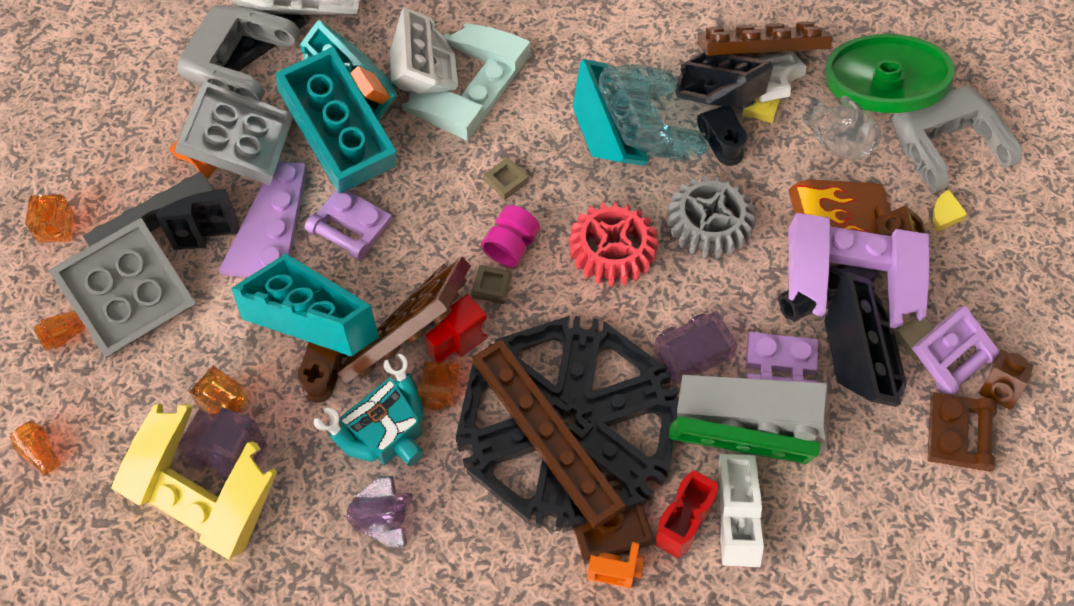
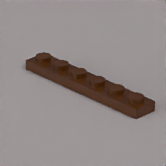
M503 340L497 341L474 355L472 360L475 367L592 528L596 530L625 510L624 502Z

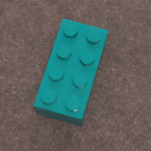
M330 47L275 73L277 90L338 194L344 193L396 167V149L334 47Z

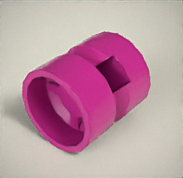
M507 205L495 220L497 226L491 227L481 241V248L493 261L508 268H514L518 266L525 255L526 246L531 245L539 233L540 224L525 209L515 205Z

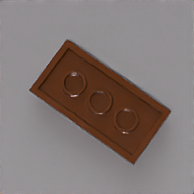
M808 21L797 22L796 27L784 28L782 23L766 24V29H754L753 25L736 26L734 31H724V27H708L706 32L698 33V46L707 56L831 49L832 36L823 31L822 27L814 26V22Z

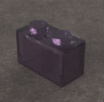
M714 311L708 315L704 313L696 315L688 324L677 329L670 327L662 331L656 337L654 353L659 362L667 367L666 372H670V381L675 385L682 382V375H697L734 358L737 342L719 313Z

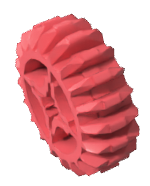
M616 200L612 207H607L602 201L599 205V210L590 206L587 210V215L580 213L578 223H573L571 236H569L570 257L575 260L577 270L584 269L586 279L595 274L597 285L603 278H607L610 287L614 285L615 279H620V282L625 286L628 282V276L637 282L640 278V272L647 274L650 264H653L656 259L655 252L658 250L657 232L655 227H651L650 217L642 218L641 208L632 212L629 203L624 208H620ZM630 234H633L639 242L640 246L638 249L632 246V242L629 240ZM589 237L593 238L595 244L598 245V250L595 253L587 243Z

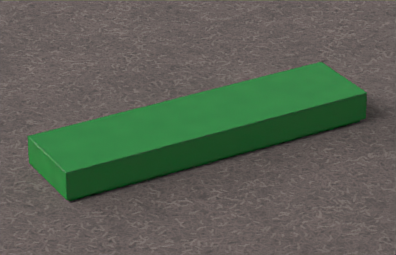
M681 416L675 419L669 429V438L671 440L801 464L809 463L819 455L820 442Z

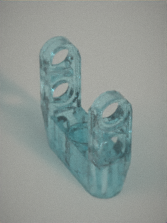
M639 64L606 67L599 77V89L626 145L654 157L687 161L690 160L689 157L694 155L700 157L708 150V145L703 135L698 130L663 125L651 100H657L659 97L674 91L677 83L671 71Z

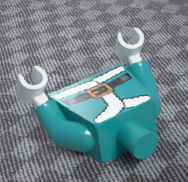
M396 353L401 365L395 371L390 367L388 360L384 361V369L390 374H395V381L389 377L340 418L334 409H323L331 419L328 426H325L319 418H314L315 427L323 431L329 430L330 438L347 456L368 462L378 460L386 465L395 456L399 455L408 466L416 464L423 457L424 451L415 442L423 434L421 423L424 419L422 397L412 376L409 373H405L407 360L404 355Z

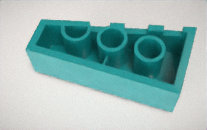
M284 254L231 288L243 320L313 344L354 356L379 338L371 305L288 254Z

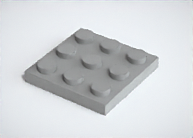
M203 81L177 141L175 152L270 185L293 116L290 112Z
M142 218L137 219L49 269L105 358H108L196 305L193 297Z

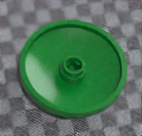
M875 34L852 39L837 47L827 59L825 80L828 88L836 97L854 107L881 113H904L921 110L941 101L952 88L955 68L950 56L944 50L928 41L899 34Z

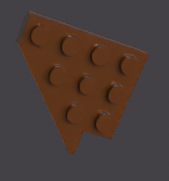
M461 256L448 267L445 263L442 264L377 328L378 339L354 356H349L337 373L346 384L357 376L360 379L366 377L376 367L375 363L381 358L389 360L400 350V344L406 340L412 343L425 332L426 325L432 321L438 324L450 314L452 309L449 306L460 296L457 291L466 284L467 280L465 277L471 267L464 257Z

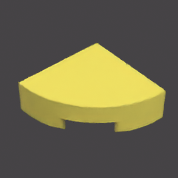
M950 190L940 195L933 208L932 222L937 232L965 220L967 216L966 211Z

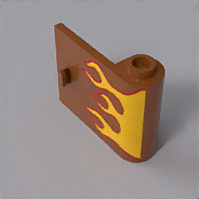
M808 179L794 184L789 189V196L795 215L796 213L827 217L830 218L831 227L879 234L876 219L891 212L883 186L879 183Z

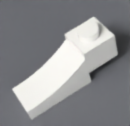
M719 454L722 565L760 567L764 544L760 520L762 503L756 455Z

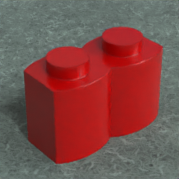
M695 470L684 477L678 487L675 502L665 509L660 518L655 546L676 558L686 554L693 544L698 527L707 519L711 512L718 490L717 482Z

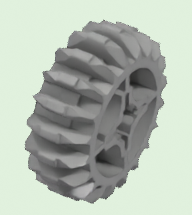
M704 175L701 178V182L692 177L691 181H689V186L681 184L678 192H674L672 195L671 203L667 209V225L671 229L672 239H679L678 244L680 248L690 245L689 252L691 255L697 249L701 250L703 259L708 256L709 252H713L718 260L721 257L722 250L728 256L734 253L735 248L741 250L744 247L745 241L751 238L752 229H754L756 223L754 216L756 211L755 205L750 204V195H742V185L733 188L731 179L726 183L720 182L719 175L714 181H710ZM687 216H690L691 220L697 223L699 228L692 224Z

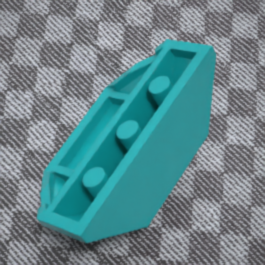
M317 20L300 44L304 59L334 47L349 73L357 66L374 73L390 96L384 104H379L365 98L377 120H379L397 97L395 84H392L391 80L358 47L324 22Z
M583 59L579 65L572 107L591 156L645 166L649 162L654 146L634 99L621 81L611 74L613 70L607 63Z

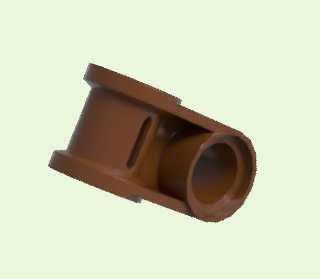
M311 342L307 343L305 356L298 370V378L302 385L304 397L308 401L321 403L330 398L339 376L337 373L343 365L341 363L342 359L347 357L346 354Z

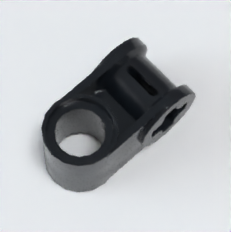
M722 106L698 114L697 124L701 134H705L703 138L708 142L718 161L727 166L739 164L743 160L744 151L742 147L746 144L747 133L738 121L733 108Z

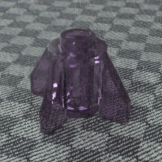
M379 476L353 498L347 508V519L357 532H362L391 548L405 547L407 545L404 527L400 526L404 522L405 507L413 500L412 493L396 494L393 476Z

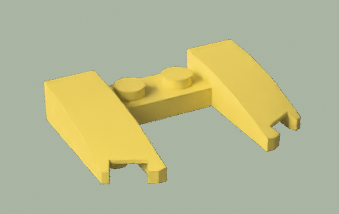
M163 404L153 405L133 439L111 489L139 506L149 502L202 534L199 542L228 560L243 553L277 471L272 469L263 474L253 460V456L260 450V447L253 441L248 442L219 497L169 468L193 406L182 404L178 405L177 413H162Z

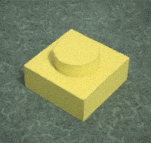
M756 98V102L753 105L744 108L742 115L773 123L781 98L760 102Z

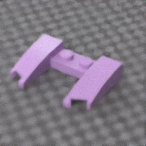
M796 213L788 228L790 300L793 301L797 293L801 292L816 301V306L812 313L823 317L826 312L829 262L887 271L891 328L901 327L904 323L902 315L916 312V317L919 321L926 317L929 287V234L895 229L891 236L831 227L830 218Z

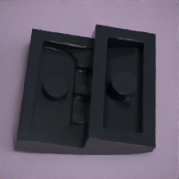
M226 189L194 194L177 200L157 211V219L173 250L206 248L207 236L237 234L239 231V220Z

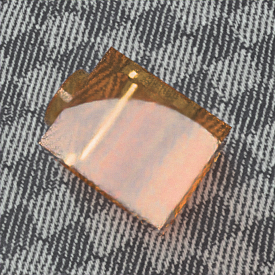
M63 194L31 195L29 197L25 225L38 243L71 242L75 213Z
M214 365L189 391L198 408L223 427H226L249 402L241 385Z

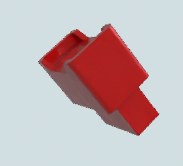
M466 294L449 306L452 309L450 314L438 326L425 334L427 353L437 365L455 352L460 357H463L488 338L487 334L482 332V324L487 319V315L469 294Z

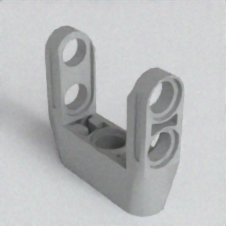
M215 5L209 10L182 52L178 61V74L201 87L203 81L261 101L265 94L263 86L255 81L251 75L225 68L226 62L243 35L280 47H288L295 44L300 35V30L292 21L245 6Z
M971 86L952 90L941 101L927 108L912 112L895 113L892 117V124L899 143L908 159H913L914 164L912 165L924 184L928 183L930 186L928 189L930 193L942 191L949 184L947 165L930 141L941 137V133L946 132L949 134L972 126L977 135L981 134L1002 167L1014 166L1022 160L1021 147L994 106Z

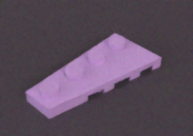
M278 162L271 184H262L219 268L221 275L249 277L284 254L291 256L307 172L305 163Z

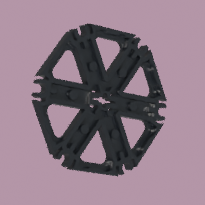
M570 316L495 339V343L501 339L561 419L562 414L567 417L571 414L575 415L574 422L576 425L568 423L566 426L594 464L612 479L620 482L622 492L619 497L625 504L623 512L634 509L640 504L645 505L647 499L651 500L654 492L646 486V482L655 481L658 485L663 486L666 479L664 475L667 478L669 475L674 441L669 438L670 425L677 418L679 398L675 399L678 394L677 388L664 390L661 387L662 384L670 382L671 379L670 372H666L667 367L605 321H603V329L600 334L598 333V319H593L590 329H582L580 327V316L574 318L573 328L571 329L568 327ZM552 340L561 342L564 349L557 385L552 384L518 357V354L524 349ZM611 349L640 371V376L592 392L597 359L602 350ZM472 363L455 437L459 452L468 449L474 452L471 457L462 459L464 468H467V474L530 526L531 518L535 511L537 512V528L542 527V521L546 516H553L556 519V531L559 532L563 528L564 517H568L566 532L589 523L543 459L536 494L531 498H521L495 477L494 468L496 465L534 452L536 449L513 418L481 429L476 425L481 394L490 386ZM647 413L656 414L661 420L657 452L653 456L647 457L608 426Z

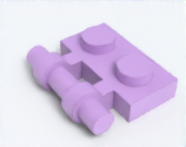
M749 332L746 368L760 369V373H746V378L817 383L816 380L804 379L803 374L815 375L817 372L818 339ZM772 370L791 372V378L772 376Z

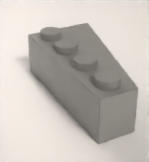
M682 375L677 408L678 416L820 442V451L828 452L831 410L827 383Z

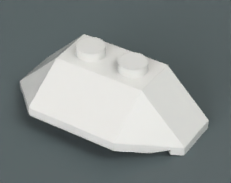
M405 7L401 11L390 48L391 83L401 90H411L419 94L456 90L458 78L454 51L444 36L435 29L436 24L432 18Z

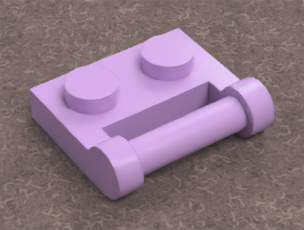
M335 191L321 209L308 218L305 230L313 235L319 234L349 251L351 257L361 261L393 221V218L388 212L350 191L339 194ZM331 219L362 238L355 240L326 223Z
M966 306L956 309L911 347L935 379L936 387L942 393L955 395L960 389L959 385L986 362L991 363L999 354L997 347ZM974 345L976 353L951 374L947 367Z

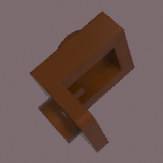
M1001 349L994 360L989 376L980 389V395L996 400L997 404L1007 409H1012L1026 388L1034 365L1017 353H1008Z

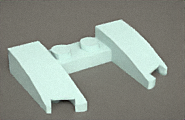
M466 23L463 25L464 28L452 35L446 33L443 36L451 47L485 62L484 66L461 96L449 91L419 94L410 90L409 102L402 104V110L469 141L531 56V45L529 40L492 27Z

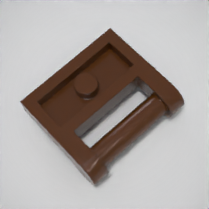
M933 392L930 397L927 461L988 472L995 470L996 457L992 455L993 415L997 413V401L991 398L973 399ZM969 413L978 414L977 454L967 453Z

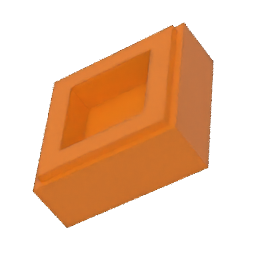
M357 66L350 73L365 98L379 104H384L390 98L374 73L360 66Z

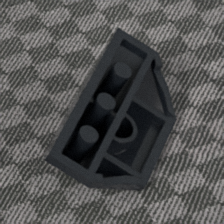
M703 52L681 64V74L678 77L675 94L677 98L707 105L737 107L739 109L753 105L756 102V98L766 93L773 64L772 61L730 54L707 56Z
M846 272L841 276L824 319L837 383L870 402L897 407L902 403L901 398L905 392L907 382L894 329L890 327V317L881 299L873 291L875 286L872 280Z

